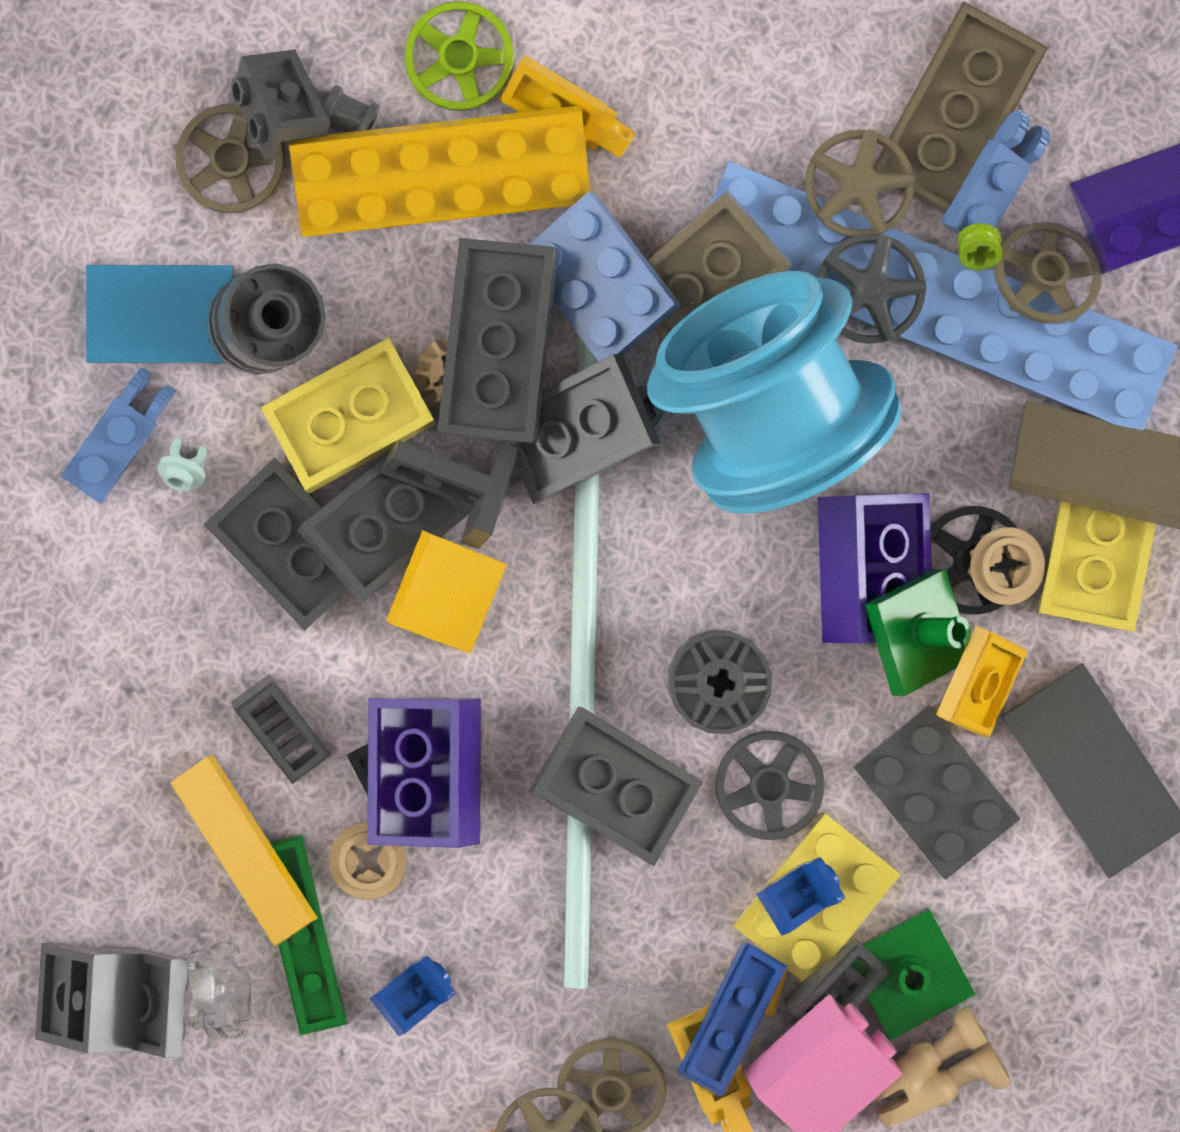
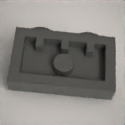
M296 49L241 57L236 77L231 81V96L234 104L237 107H241L248 122L250 139L254 144H258L265 160L276 159L282 141L324 136L327 134L330 121Z

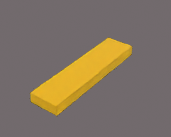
M214 755L204 758L170 782L274 946L281 944L318 918Z

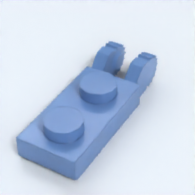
M1015 110V112L1007 115L994 138L988 140L942 218V224L957 235L965 227L972 224L985 223L997 227L1032 168L1030 164L1041 158L1045 151L1044 148L1048 146L1049 137L1051 136L1049 131L1041 125H1035V127H1031L1028 130L1031 120L1023 111ZM1018 145L1014 152L1010 150L1011 148Z
M143 367L138 370L126 386L120 398L116 396L61 474V477L100 504H103L158 425L155 422L176 393V390L169 385L160 389L145 415L130 406L137 395L149 383L151 373Z

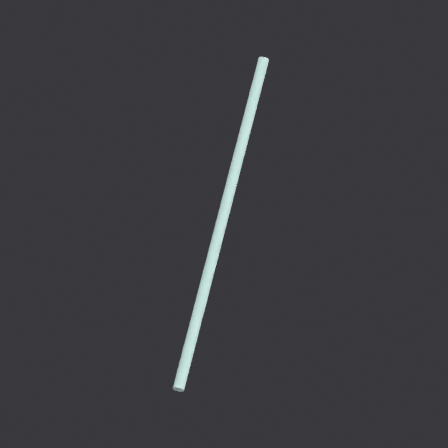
M579 335L577 373L598 362ZM599 474L575 485L570 719L577 707H583L594 714ZM568 815L564 987L585 989L588 988L592 829Z

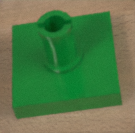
M932 569L865 604L892 696H906L957 668L970 639L971 630L968 621L960 617L946 569Z
M929 908L862 943L891 970L883 981L867 996L890 1040L899 1037L976 995ZM857 958L851 963V966L862 976L870 971Z

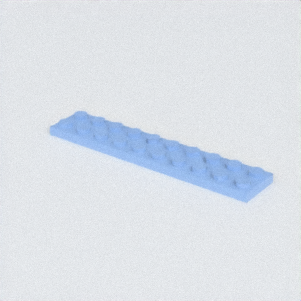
M728 162L712 203L729 190L792 263L791 268L787 271H802L817 278L821 264L829 252L839 243L851 237L838 234L826 227L812 211L806 192L733 162ZM816 197L821 208L827 201ZM843 209L831 218L835 223L849 229H871L866 217L847 209ZM893 228L882 234L898 240L909 248L918 259L926 282V294L922 310L912 326L899 335V338L1084 414L1097 417L1115 425L1144 430L1178 345L1090 309L1074 322L1046 324L1031 320L1009 309L1007 301L998 289L993 269L990 268L982 271L970 270L960 263L959 255ZM876 243L854 245L837 257L863 270L868 266ZM890 248L886 275L894 279L916 280L908 261L898 251ZM828 269L825 279L843 284L850 292V286ZM1005 275L1006 281L1015 295L1025 282ZM1042 292L1027 304L1028 307L1040 312L1063 313L1047 292ZM916 295L888 299L887 307L893 329L908 317L914 306ZM861 308L849 316L876 328L866 308Z

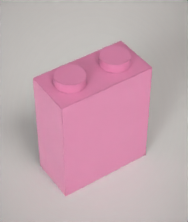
M830 994L742 1071L756 1096L794 1132H838L903 1074L892 1058L897 1053L892 1043L879 1030L871 1035L865 1029L869 1023L851 1003H848L843 1008Z

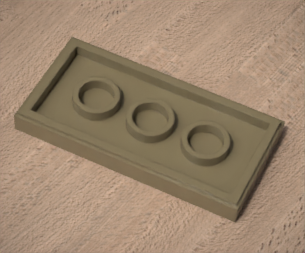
M965 1L959 7L889 136V139L896 143L907 156L915 175L913 197L944 214L950 207L988 140L994 138L1007 115H1010L1016 109L1049 48ZM883 147L874 164L875 171L903 173L895 156ZM905 187L898 188L905 192Z
M1026 400L1021 415L1008 489L1180 530V437L1149 429L1139 430L1119 426L1094 416Z

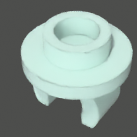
M176 438L171 443L169 456L160 459L157 471L163 478L164 483L174 490L185 492L190 489L199 488L203 485L206 478L203 468L206 463L207 449L204 446H200L196 457L192 459L183 458L180 455L182 439Z

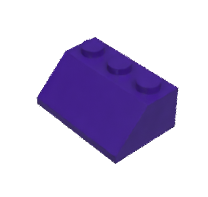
M1180 144L1069 184L1091 246L1098 259L1102 275L1180 247Z
M929 493L817 497L822 643H876L865 604L932 570Z
M368 698V845L461 848L480 844L481 698Z

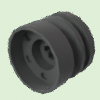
M708 630L691 636L676 650L668 667L667 688L674 707L690 725L707 733L731 734L749 727L763 714L771 697L772 673L765 655L752 641L728 630ZM719 669H726V677L733 681L732 689H723L721 696L713 695L714 688L707 684V678L709 675L717 676Z

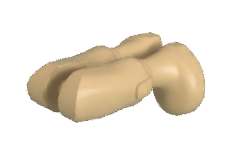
M966 1006L956 1012L954 1025L947 1034L935 1043L931 1041L913 1043L906 1053L894 1060L903 1074L872 1102L882 1100L901 1089L904 1090L905 1093L882 1105L876 1112L884 1128H889L915 1118L935 1107L949 1105L957 1096L958 1087L964 1084L984 1080L994 1089L1002 1090L1011 1085L1012 1081L991 1042H988V1038L975 1014L969 1006ZM966 1049L975 1050L952 1067L938 1070L943 1061Z

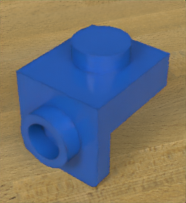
M820 857L798 864L756 893L781 936L791 933L823 909L836 905L845 899V895L839 887L840 881L837 874Z
M425 956L409 965L369 999L396 1034L401 1036L440 1004L449 1001L456 995V992L450 985L451 978L445 968L438 962L431 961L428 956Z

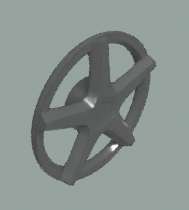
M882 234L853 236L835 246L821 264L817 278H826L828 269H830L850 286L852 297L850 315L861 308H866L879 332V335H863L843 327L839 334L845 338L866 344L886 342L904 333L918 318L926 294L924 273L915 255L898 240ZM876 243L868 266L863 270L837 257L854 245ZM890 248L898 251L908 261L916 280L894 279L886 275ZM916 295L914 306L908 317L893 329L887 307L888 299Z
M777 731L757 732L736 742L724 755L716 775V796L723 814L739 831L748 836L763 840L783 839L801 831L816 816L824 796V775L817 757L801 740ZM762 740L786 742L770 765H764L745 747ZM798 750L806 756L813 768L816 788L790 780L788 777V772ZM735 757L750 777V783L726 797L724 791L725 775L729 764ZM785 799L813 802L809 811L799 822L782 830V802ZM759 802L763 807L767 831H760L747 826L734 815L732 810Z

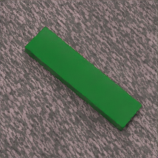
M303 835L270 842L318 917L278 945L300 1036L348 1024V1019Z

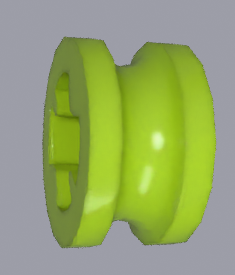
M977 223L969 225L959 232L957 237L959 259L964 267L970 270L982 271L995 267L1003 257L1001 235L996 227L990 224Z

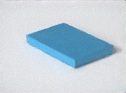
M86 265V362L225 363L220 359L209 341L206 320L210 302L222 286L234 279V266Z

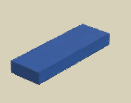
M747 942L741 943L677 1073L716 1096H724L786 971L787 965Z

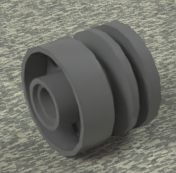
M274 263L256 266L222 286L210 302L206 325L209 341L221 360L236 371L260 375L281 370L309 355L322 337L326 315L323 298L312 280L296 268ZM262 312L269 319L270 327L266 326L263 322Z

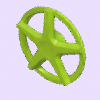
M447 2L430 9L414 24L405 45V66L411 83L423 98L447 110H472L490 102L505 87L513 68V45L506 27L491 11L471 2ZM467 10L457 34L452 37L445 35L427 23L433 17L443 12ZM480 16L489 20L498 30L504 44V49L478 47L475 44ZM418 35L439 54L438 60L419 76H417L413 62V49ZM504 64L503 71L496 84L479 97L474 74L475 68L478 66ZM452 75L456 78L465 101L455 102L442 99L434 95L427 88Z

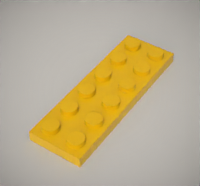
M581 105L289 140L302 237L573 206L588 191L591 192Z

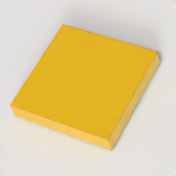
M422 530L386 622L471 654L507 564Z
M976 625L936 716L983 737H990L1027 655V650Z

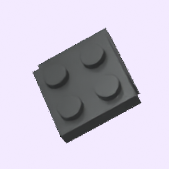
M41 943L35 1040L87 1054L139 1051L162 1058L182 1057V1043L186 1033L184 1009L185 993L189 984L187 972L188 959L136 947L81 948L63 943Z

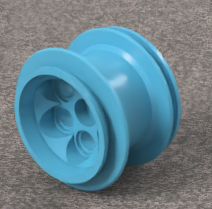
M783 271L760 276L738 284L706 301L684 317L662 341L656 355V364L647 383L648 397L655 407L663 411L678 414L695 413L707 436L695 454L692 463V476L699 488L707 493L710 501L719 509L740 514L759 513L805 500L835 485L859 469L885 445L895 431L901 417L902 406L895 392V381L892 374L884 366L877 363L847 360L836 338L845 326L852 309L851 294L843 284L830 279L815 278L813 275L802 271Z

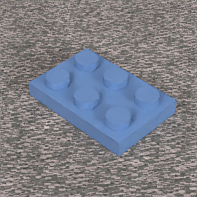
M588 191L529 244L559 249L553 302L598 362L613 354L622 353V355H625L681 306L599 196L594 192Z

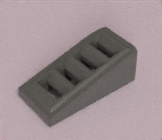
M270 674L231 702L234 711L292 784L331 755ZM272 694L275 701L253 716L250 710ZM284 710L288 716L265 732L261 726ZM296 725L301 732L277 748L273 742ZM308 740L313 748L289 764L285 757Z
M854 939L794 988L783 1001L790 1012L800 1020L814 1008L811 1005L817 999L821 1002L827 996L825 991L831 986L840 994L835 1000L843 1008L848 1003L857 1008L891 970L863 944ZM856 958L870 969L864 976L851 966V963ZM843 972L855 982L849 988L837 979Z

